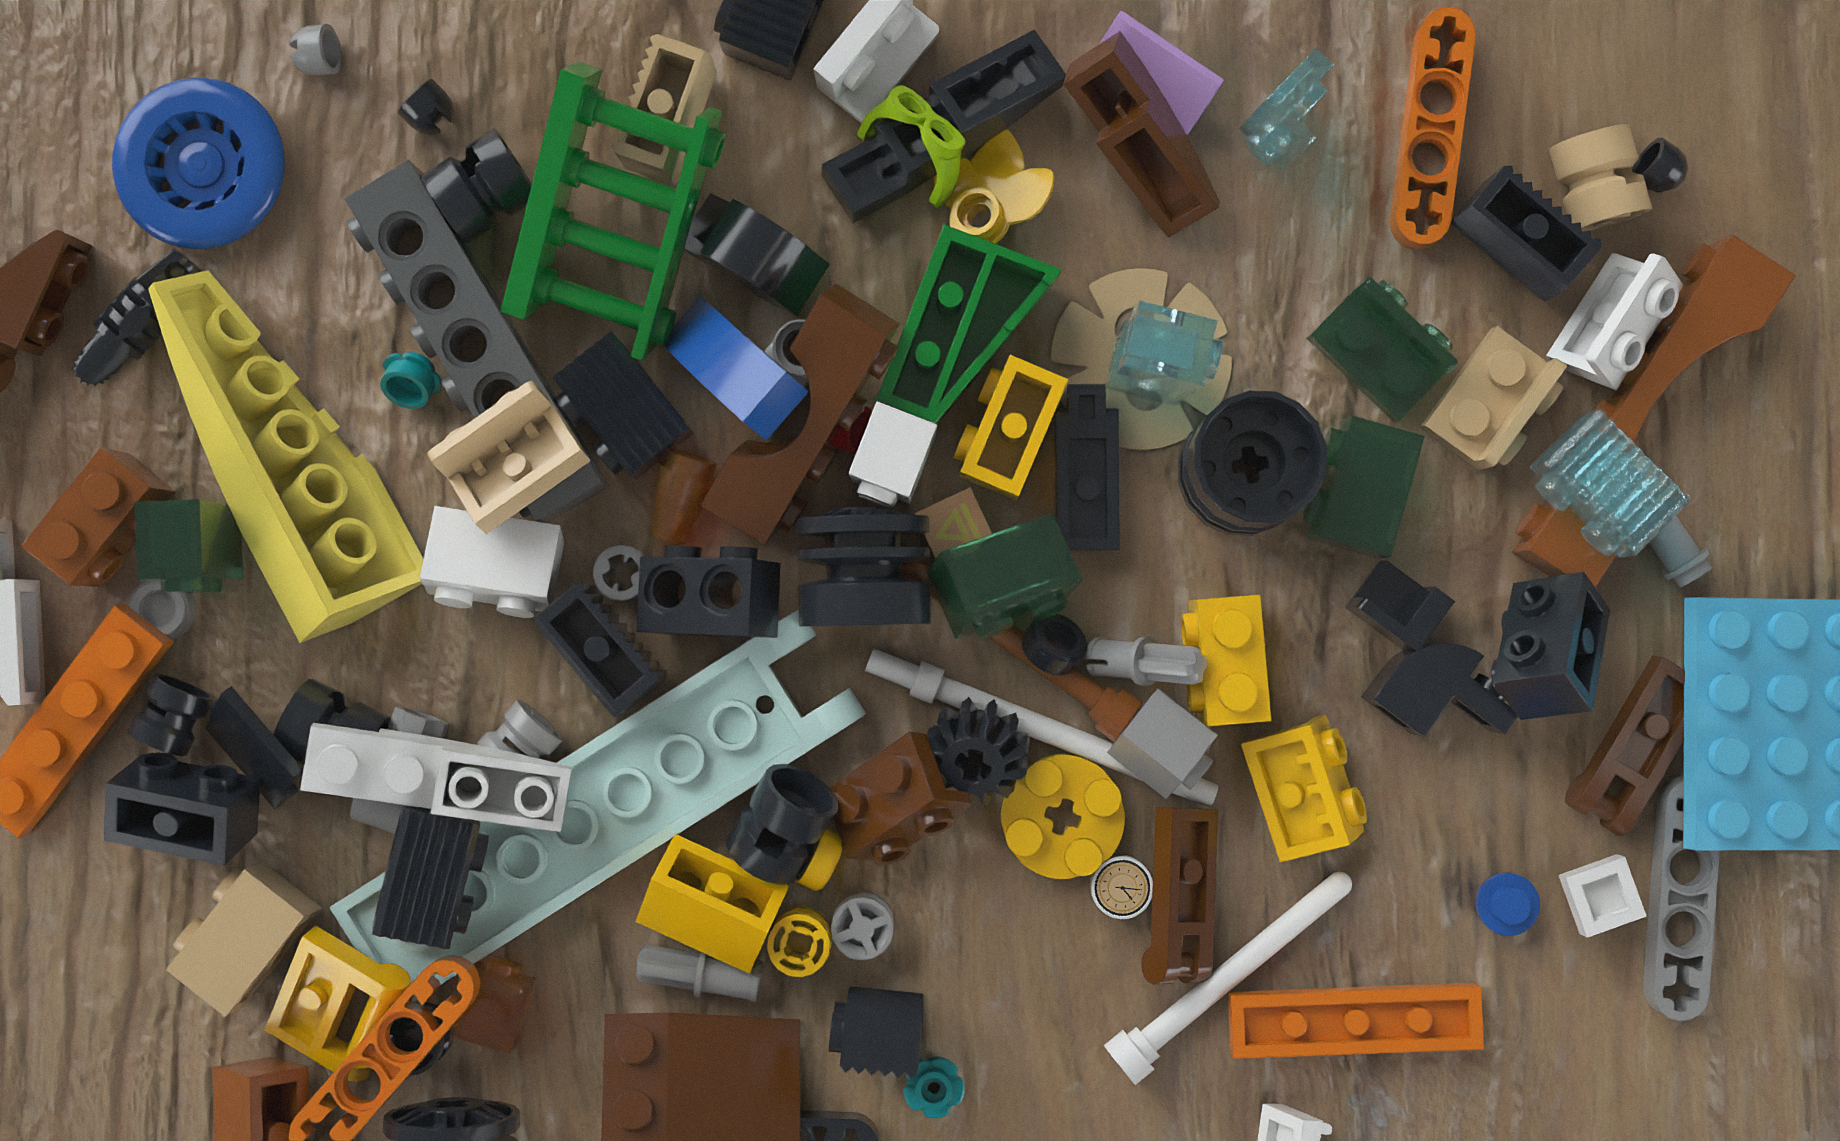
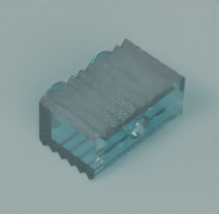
M1599 409L1582 414L1529 467L1540 478L1535 486L1541 496L1558 510L1565 511L1569 507L1586 524L1581 529L1583 537L1591 546L1605 556H1611L1613 553L1618 557L1636 556L1690 502L1689 497L1682 493L1680 488L1673 484L1671 479L1663 474L1661 469L1654 465L1652 460L1645 456L1643 451L1636 447L1634 442L1627 438L1624 432L1618 429L1615 423L1609 420L1606 414Z

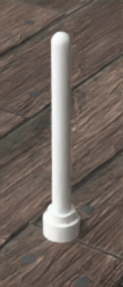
M1344 872L1331 874L1213 971L1208 980L1197 984L1142 1031L1137 1027L1128 1034L1121 1030L1104 1044V1047L1131 1081L1136 1085L1155 1070L1151 1064L1160 1057L1156 1052L1345 897L1352 889L1351 878Z

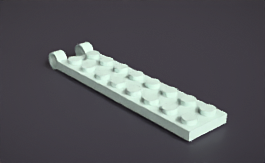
M799 610L778 621L777 638H752L557 762L558 764L571 767L561 832L480 821L479 833L489 835L487 852L481 872L469 870L463 895L474 897L472 912L466 933H453L450 949L429 947L424 944L404 942L399 939L378 937L372 934L374 915L385 872L329 908L356 950L379 964L391 963L402 967L410 975V984L427 966L440 957L447 955L462 956L474 964L665 843L674 834H679L759 783L766 769L772 765L789 764L863 717L866 712L851 688H848L806 716H802L771 667L772 663L816 636L811 626L799 627ZM766 695L772 698L774 708L770 713H762L758 710L757 700L759 697ZM452 972L446 977H442L436 973L435 977L443 984L457 974ZM416 995L412 998L413 1002L418 1000Z

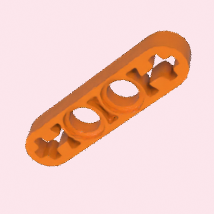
M1441 7L1431 12L1417 28L1413 39L1390 212V230L1395 240L1402 246L1413 250L1425 249L1435 244L1447 233L1452 221L1476 40L1475 26L1471 18L1462 10L1454 7ZM1441 25L1449 26V36L1458 39L1459 42L1454 43L1447 51L1444 68L1424 69V65L1432 67L1439 59L1440 41L1430 38V35L1435 34ZM1455 67L1457 71H1452L1449 68ZM1429 83L1444 85L1452 96L1450 111L1438 115L1427 111L1421 103L1420 93L1422 87ZM1430 143L1436 145L1441 150L1444 156V166L1440 173L1426 175L1416 169L1412 154L1417 145ZM1408 185L1418 189H1433L1437 187L1441 189L1440 194L1433 191L1426 197L1425 216L1435 219V225L1425 229L1422 235L1416 233V224L1414 222L1406 221V215L1411 214L1418 208L1421 190L1409 191Z
M456 955L440 957L427 966L296 1115L290 1125L289 1140L313 1141L310 1136L314 1133L315 1127L309 1120L317 1124L339 1105L347 1113L334 1125L329 1135L333 1141H353L474 1002L480 989V978L475 966L464 957ZM455 972L462 979L456 987L462 998L451 995L431 1013L429 1009L422 1005L430 1000L441 985L435 977L436 973L439 976L446 977L450 973ZM415 995H416V997H417V999H418V1001H419L420 1004L415 1003V1002L412 1001V998H413ZM434 1016L443 1019V1023L439 1025ZM407 1017L415 1020L420 1025L423 1032V1041L419 1049L411 1052L402 1051L393 1044L390 1037V1028L395 1019ZM367 1066L375 1070L381 1082L380 1092L376 1098L369 1100L360 1099L351 1092L348 1085V1076L352 1068ZM329 1093L332 1094L334 1099L329 1098ZM353 1115L358 1117L357 1121H355Z

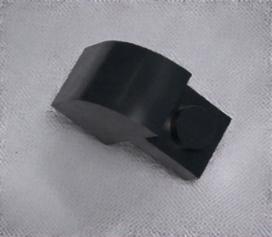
M711 193L693 217L684 249L691 256L730 275L759 298L795 316L799 315L830 265L806 244L767 217L735 199L728 202Z
M1425 643L1418 651H1400L1382 667L1361 696L1410 734L1423 737L1426 736L1449 703H1452L1491 732L1506 734L1518 718L1513 709L1505 703L1504 697L1497 694L1492 679L1481 673H1478L1474 679L1470 677L1484 655L1472 648L1458 644Z

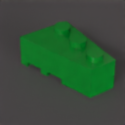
M944 224L897 344L899 350L888 367L875 404L878 401L938 426L1056 283L1062 269Z

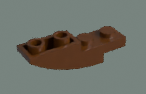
M56 229L26 247L0 268V392L6 389L14 376L16 368L14 357L18 349L42 356L46 346H50L59 336L64 322L62 311L71 291L77 289L87 275L89 269V258L87 256L92 245Z

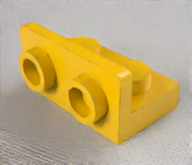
M1326 715L1314 717L1305 724L1248 739L1241 744L1280 862L1349 846L1364 832L1363 824L1367 821L1365 803L1360 791L1356 787H1350L1343 766L1347 762L1346 746L1339 730L1330 727Z

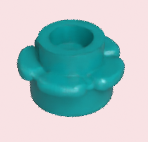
M407 352L403 355L394 353L389 355L383 362L382 366L385 372L381 378L380 387L383 394L392 403L406 409H418L431 399L432 394L439 393L442 386L441 377L435 372L433 363L424 355L415 352Z
M941 1056L919 1059L918 1074L911 1080L906 1075L908 1084L903 1089L904 1098L909 1107L914 1111H923L927 1118L938 1119L947 1116L951 1112L953 1105L961 1103L965 1093L964 1080L958 1077L957 1066L951 1060ZM931 1082H937L940 1085V1089L938 1092L932 1093L928 1090V1085Z

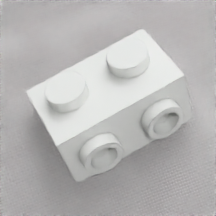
M1612 252L1546 356L1550 361L1558 358L1567 365L1565 371L1617 390L1626 374L1639 364L1644 354L1645 345L1661 320L1667 317L1675 308L1679 292L1684 285L1663 256L1652 253L1643 263Z

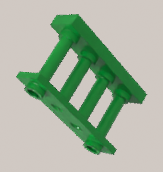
M578 61L560 69L500 312L525 320L542 305L547 306L551 301L638 330L631 357L643 361L658 344L666 345L675 323L676 311L669 309L668 306L707 167L711 169L716 168L724 148L726 132L718 130L723 111L712 107L708 108L696 116L694 127L692 128L605 98V91L598 88L602 69ZM598 122L685 152L686 156L677 189L589 159V152L582 150L588 126L593 128ZM583 183L670 213L661 247L658 248L574 219V212L567 210L572 187L578 188ZM566 243L653 272L645 306L560 278L559 270L552 268L557 246L562 248Z

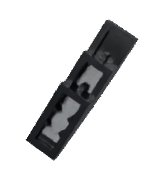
M1034 29L929 84L928 97L924 100L936 114L951 123L964 137L965 145L961 151V159H963L1063 86L1066 74ZM890 118L875 124V137L822 164V178L853 224L904 196L937 175L933 161L923 143L920 128L917 125ZM931 129L932 132L938 138L944 141L943 137L937 130Z

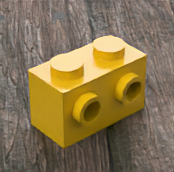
M1012 355L1009 356L1003 371L992 367L978 398V402L988 405L979 428L967 424L953 457L963 462L959 477L1016 501L1069 379Z
M1260 595L1188 600L1189 613L1181 614L1180 620L1183 646L1197 647L1200 649L1201 655L1207 658V668L1203 671L1202 681L1194 685L1186 684L1189 712L1197 713L1198 720L1206 726L1271 721Z
M674 834L650 880L635 922L750 974L789 885L765 882L749 874L734 860Z

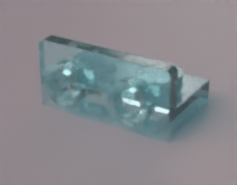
M1317 48L1300 63L1239 128L1247 136L1244 140L1246 147L1259 161L1267 166H1272L1275 163L1284 170L1317 140L1299 121L1328 91L1320 80L1330 71L1334 64Z

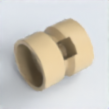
M1619 124L1590 131L1562 141L1549 149L1558 183L1567 185L1570 189V192L1563 199L1566 215L1571 214L1572 223L1581 222L1582 231H1592L1611 226L1653 210L1644 176L1632 172L1631 167L1638 161L1639 156L1630 124Z

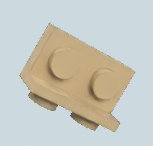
M1495 326L1484 337L1419 428L1477 470L1493 467L1498 462L1504 466L1513 459L1525 443L1527 435L1522 433L1521 430L1534 412L1539 416L1544 414L1560 395L1563 385L1557 382L1567 365L1558 358L1547 362L1499 326Z

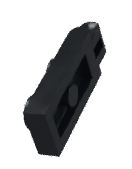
M1067 384V409L1055 410L1056 551L1120 550L1118 408H1106L1105 384Z

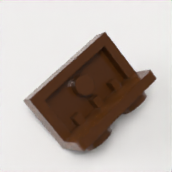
M906 733L830 787L838 801V811L833 820L839 837L842 840L846 858L874 860L877 865H887L902 860L910 854L911 845L925 836L936 835L949 829L954 824L953 817L972 805L968 792L946 790L925 733Z

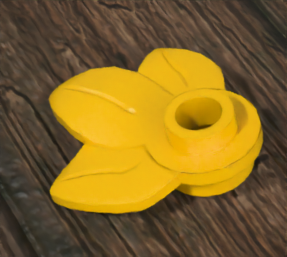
M1003 130L986 142L971 161L965 157L960 160L957 185L951 197L945 203L951 209L949 215L950 227L994 244L1004 237L1010 225L1029 221L1042 211L1054 188L1055 175L1053 171L1047 168H1030L1026 170L1023 152L1018 142L1009 130ZM937 175L933 177L934 188L936 186ZM981 211L991 212V218L986 225L980 228L973 227V219L977 213Z

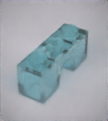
M1139 301L1132 310L1130 321L1125 320L1118 329L1105 381L1106 389L1176 406L1189 394H1194L1198 387H1203L1207 378L1213 379L1216 374L1223 348V341L1213 338L1218 320Z

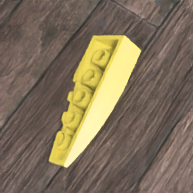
M209 270L152 283L148 290L168 355L192 422L235 521L299 643L352 624L422 585L420 574L423 557L376 469L363 454L355 457L335 433L340 426L324 408L318 412L296 386L300 379L284 360L277 362L257 340L261 332Z

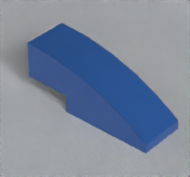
M701 296L698 297L673 326L668 342L664 346L742 422L766 440L809 392Z

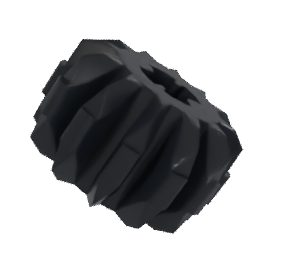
M968 697L965 701H962L959 712L946 706L939 713L938 725L930 727L926 736L945 788L954 787L957 791L976 794L983 806L986 807L992 801L994 792L1008 798L1015 789L1016 779H1022L1026 775L1029 760L1025 754L1028 753L1030 740L1028 733L1017 731L1019 719L1016 712L999 717L996 715L998 705L995 699L988 702L985 710H978L970 697ZM970 749L979 750L983 752V754L974 753L970 751Z

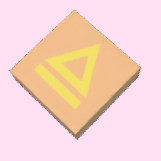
M971 487L914 513L915 515H926L929 517V533L923 534L940 570L997 543Z

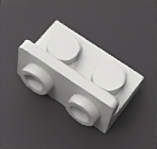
M869 0L814 67L817 88L862 123L865 116L877 104L887 98L890 90L902 82L939 36V26L913 6V0Z

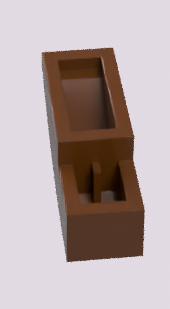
M1121 31L1070 63L1063 82L1064 87L1099 131L1096 141L1097 146L1167 237L1172 236L1219 208L1220 201L1184 129L1152 76Z

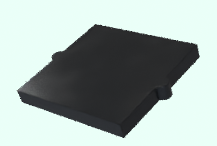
M232 686L223 691L219 699L209 706L212 714L205 729L245 775L261 778L260 793L274 809H277L298 792L296 783L302 775L303 769Z

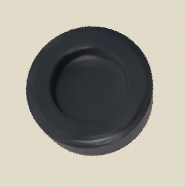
M1046 612L1037 615L1022 636V648L1029 661L1040 670L1052 675H1065L1072 672L1087 651V641L1082 630L1071 619L1061 614Z

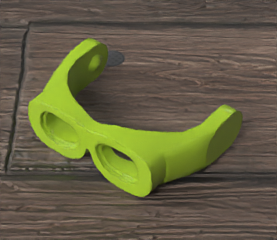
M903 85L896 86L890 90L886 99L877 104L865 116L857 136L863 142L875 137V124L885 120V118L917 125L920 128L923 143L937 172L936 186L929 198V202L935 208H939L951 197L957 185L961 151L965 145V139L951 123L936 114L931 106L916 92ZM931 129L937 130L943 137L944 141L938 138L932 132Z

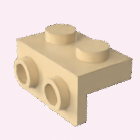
M528 381L516 390L503 395L495 405L465 426L452 431L445 440L427 453L432 464L448 478L475 525L485 534H488L591 461L558 408L533 381Z

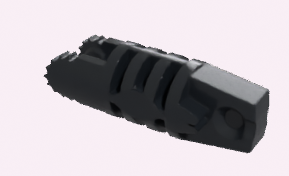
M173 248L141 275L134 277L93 322L98 332L85 345L84 349H81L82 354L77 356L79 359L74 361L76 366L73 370L77 372L75 377L80 378V383L85 382L87 386L89 384L94 386L98 383L104 384V380H109V375H114L129 357L139 360L162 335L148 290L152 283L202 272V270L183 253Z

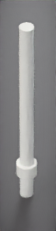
M873 648L865 671L910 689L909 696L930 704L936 699L959 709L962 701L970 697L978 710H985L988 702L995 699L998 705L996 715L999 717L1016 712L1019 719L1017 731L1028 733V736L1141 780L1107 753L1114 744L1112 742L943 676L945 669L921 661L920 666ZM1200 778L1191 790L1181 783L1172 793L1210 808L1215 800L1218 784Z

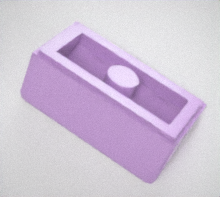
M1120 11L1100 44L1121 31L1152 76L1188 136L1207 109L1224 79L1125 12Z

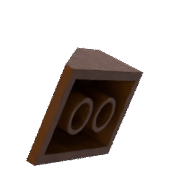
M669 1012L605 1014L601 1141H801L800 1019Z

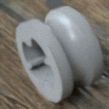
M617 545L609 547L599 555L594 563L593 577L595 585L603 595L610 599L628 601L638 598L639 571L631 576L633 587L625 591H621L622 584L615 583L612 587L608 582L607 575L615 570L612 560L616 557L624 555L623 561L625 563H631L632 559H634L639 569L640 557H646L645 554L630 546Z

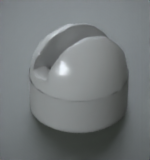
M326 23L306 26L297 30L290 39L289 45L298 50V52L290 55V59L299 71L307 75L316 76L339 72L342 63L341 46L338 36L331 25Z

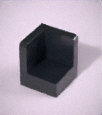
M1383 560L1376 564L1345 608L1400 649L1419 652L1455 601L1435 586L1422 587L1389 561Z

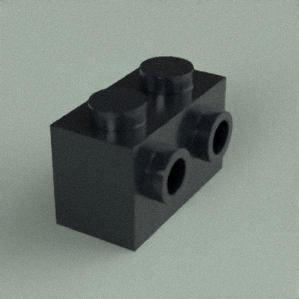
M1585 572L1513 583L1508 610H1505L1502 615L1503 634L1498 658L1493 661L1491 667V678L1497 694L1504 697L1520 720L1593 711L1610 609Z
M167 753L142 754L105 783L104 841L225 866L258 833L261 778L239 774L236 769L226 765L200 766L180 762L175 756Z

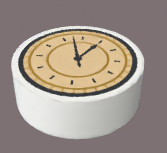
M1113 855L1091 875V896L1097 907L1112 918L1129 919L1135 917L1147 908L1152 899V877L1147 868L1131 856Z

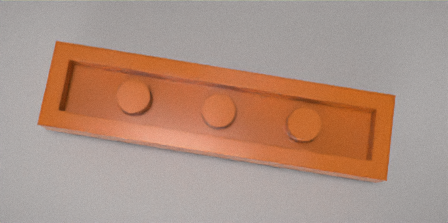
M127 604L114 605L0 758V824L17 838L32 832L173 644L171 639Z
M1475 982L1231 991L1227 993L1230 1055L1233 1059L1484 1050L1481 986Z

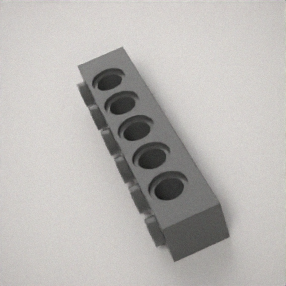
M407 160L344 198L354 214V217L349 219L347 224L355 239L366 253L375 249L386 270L378 274L384 288L398 306L405 302L407 303L417 320V323L412 325L410 330L418 345L429 359L438 355L449 374L448 377L441 380L452 402L461 412L469 408L474 418L492 407L491 400L498 388L510 384L514 385L517 389L528 381H533L558 408L591 461L519 511L523 518L532 514L536 521L549 523L610 487L573 423L554 399L556 397L554 391L508 314L500 312L502 304L467 245L449 224L421 179L423 172L410 160ZM410 228H421L423 242L420 248L413 254L400 255L398 241L401 235ZM442 280H452L455 286L453 300L444 308L432 309L429 302V294L432 287ZM472 333H484L487 340V348L484 355L475 362L465 363L460 354L463 340Z

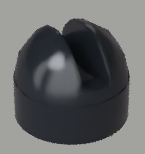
M433 79L422 84L398 110V114L419 133L428 135L441 132L431 121L438 113L449 122L452 121L454 113L452 100Z
M1660 137L1644 149L1638 161L1634 164L1632 172L1643 175L1647 190L1658 193L1677 188L1686 178L1688 164L1686 156L1678 147Z

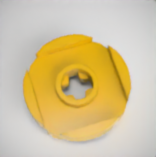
M1056 753L1033 761L1028 765L1026 775L1022 779H1016L1014 791L1008 798L1004 796L1002 798L1000 821L1008 847L1024 866L1045 877L1070 879L1093 874L1099 869L1101 864L1113 855L1123 835L1125 811L1120 790L1101 767L1077 755ZM1062 799H1069L1073 801L1072 812L1080 816L1079 822L1076 827L1066 826L1063 833H1056L1052 831L1053 821L1045 817V811L1048 806L1059 807Z

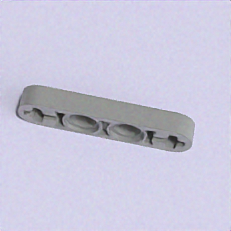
M1679 776L1665 782L1659 790L1656 800L1643 991L1649 1006L1669 1019L1687 1021L1702 1013L1707 1006L1710 996L1720 850H1692L1699 859L1700 869L1694 880L1688 883L1679 884L1670 874L1671 859L1677 852L1686 849L1683 848L1682 837L1673 838L1674 829L1683 831V811H1679L1676 808L1677 799H1684V776ZM1686 911L1695 921V933L1689 942L1684 945L1675 946L1666 937V923L1673 914ZM1665 953L1683 959L1692 958L1691 966L1681 962L1678 963V980L1687 984L1689 991L1688 995L1677 997L1675 1006L1673 1000L1663 996L1664 986L1674 985L1677 975V966L1664 961Z

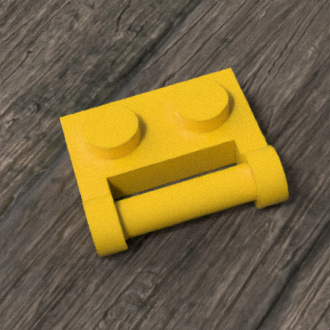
M315 925L301 938L264 1031L334 1073L409 987L411 982L410 975L405 969L396 964H379ZM357 987L370 995L351 1041L346 1043L335 1035ZM367 1066L354 1067L349 1073L348 1081H364L369 1077L372 1069Z

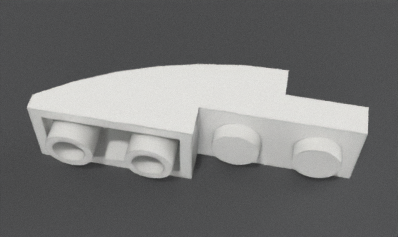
M313 723L310 728L300 790L431 809V814L561 832L571 767L513 752L382 728H380L379 732Z

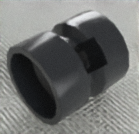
M495 128L465 146V158L459 161L449 156L421 174V179L436 205L466 244L495 226V214L501 211L512 216L526 207L532 182Z
M308 679L290 699L276 725L273 735L296 762L304 766L310 728L313 723L379 732L380 728H388L391 717L361 702L347 707L345 706L343 693L315 679Z
M787 764L772 765L766 769L751 795L750 805L741 812L727 836L726 846L729 854L741 868L754 877L779 885L792 883L798 878L812 855L814 843L822 838L836 815L838 801L831 789L813 774L799 767Z

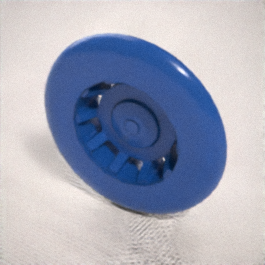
M181 79L151 91L127 114L114 143L112 154L113 179L125 210L148 234L167 244L181 248H215L245 236L261 223L270 212L280 193L285 171L284 147L272 117L265 107L248 92L233 84L217 79ZM199 121L200 128L189 129V124ZM217 122L223 123V134L216 132ZM177 132L178 137L171 145H167L166 142ZM240 140L242 146L238 150L236 143ZM161 154L165 155L164 168H159ZM168 181L172 190L164 192L161 184ZM185 199L192 202L184 209L179 208V205Z

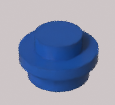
M1498 873L1489 877L1480 886L1476 896V911L1481 922L1491 931L1504 936H1514L1527 931L1535 923L1540 911V899L1537 890L1526 878L1514 873Z

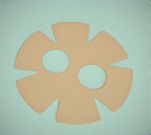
M1146 268L1126 269L1108 274L1092 282L1089 285V289L1104 319H1101L1076 302H1070L1059 319L1053 337L1050 359L1052 362L1086 366L1087 368L1067 378L1069 379L1067 384H1105L1106 408L1119 409V447L1150 450L1166 447L1184 440L1193 431V427L1179 400L1185 401L1200 412L1208 415L1222 402L1230 380L1232 369L1231 356L1196 351V348L1227 334L1228 330L1221 315L1209 298L1191 283H1187L1168 307L1164 309L1163 305L1168 273L1165 271ZM1143 308L1155 317L1158 325V334L1155 341L1148 348L1130 350L1118 341L1115 334V323L1119 315L1127 309ZM1153 368L1159 371L1167 381V397L1163 404L1154 410H1139L1132 406L1126 398V380L1137 369ZM1066 384V387H1065V389H1064V391H1063V394H1062V396H1061V398H1060V400L1062 401V403H1063V405H1064V407H1065L1066 409H1067V384Z

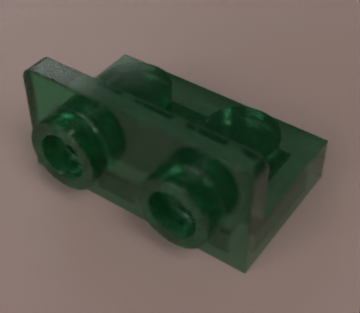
M1367 277L1339 303L1306 339L1395 423L1400 421L1442 376L1450 373L1459 364V361L1450 353L1453 349L1452 343L1439 329L1429 323H1425L1422 326L1405 310L1408 302L1394 286L1384 280H1380L1377 283L1371 277Z

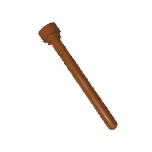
M918 561L902 564V577L931 583V597L1090 709L1087 716L1096 721L1094 728L1113 742L1121 735L1138 711L1143 701L1123 687L1116 691L1108 685L1104 690L1076 669L1065 675H1052L1040 670L1029 661L1023 651L1022 636L1024 632L925 562Z

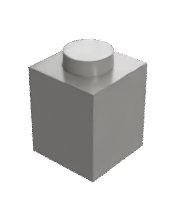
M1157 688L1107 753L1167 799L1181 783L1191 790L1213 762L1205 752L1218 735Z

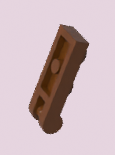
M1652 655L1585 771L1573 780L1566 792L1565 803L1581 814H1588L1589 812L1595 814L1600 818V825L1617 836L1627 834L1635 825L1684 741V669L1665 657ZM1616 777L1625 784L1619 795L1612 797L1606 793V790L1613 778Z
M1156 807L1151 945L1144 952L1141 962L1144 978L1153 985L1172 984L1177 979L1183 983H1202L1208 980L1212 973L1218 809Z

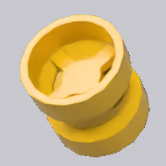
M797 906L787 909L777 918L768 936L767 950L771 962L779 971L788 976L804 977L814 974L824 965L832 946L830 923L822 912L812 907Z

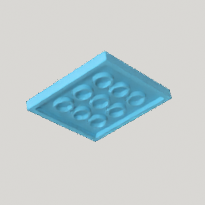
M1684 598L1683 848L1696 851L1840 850V600Z

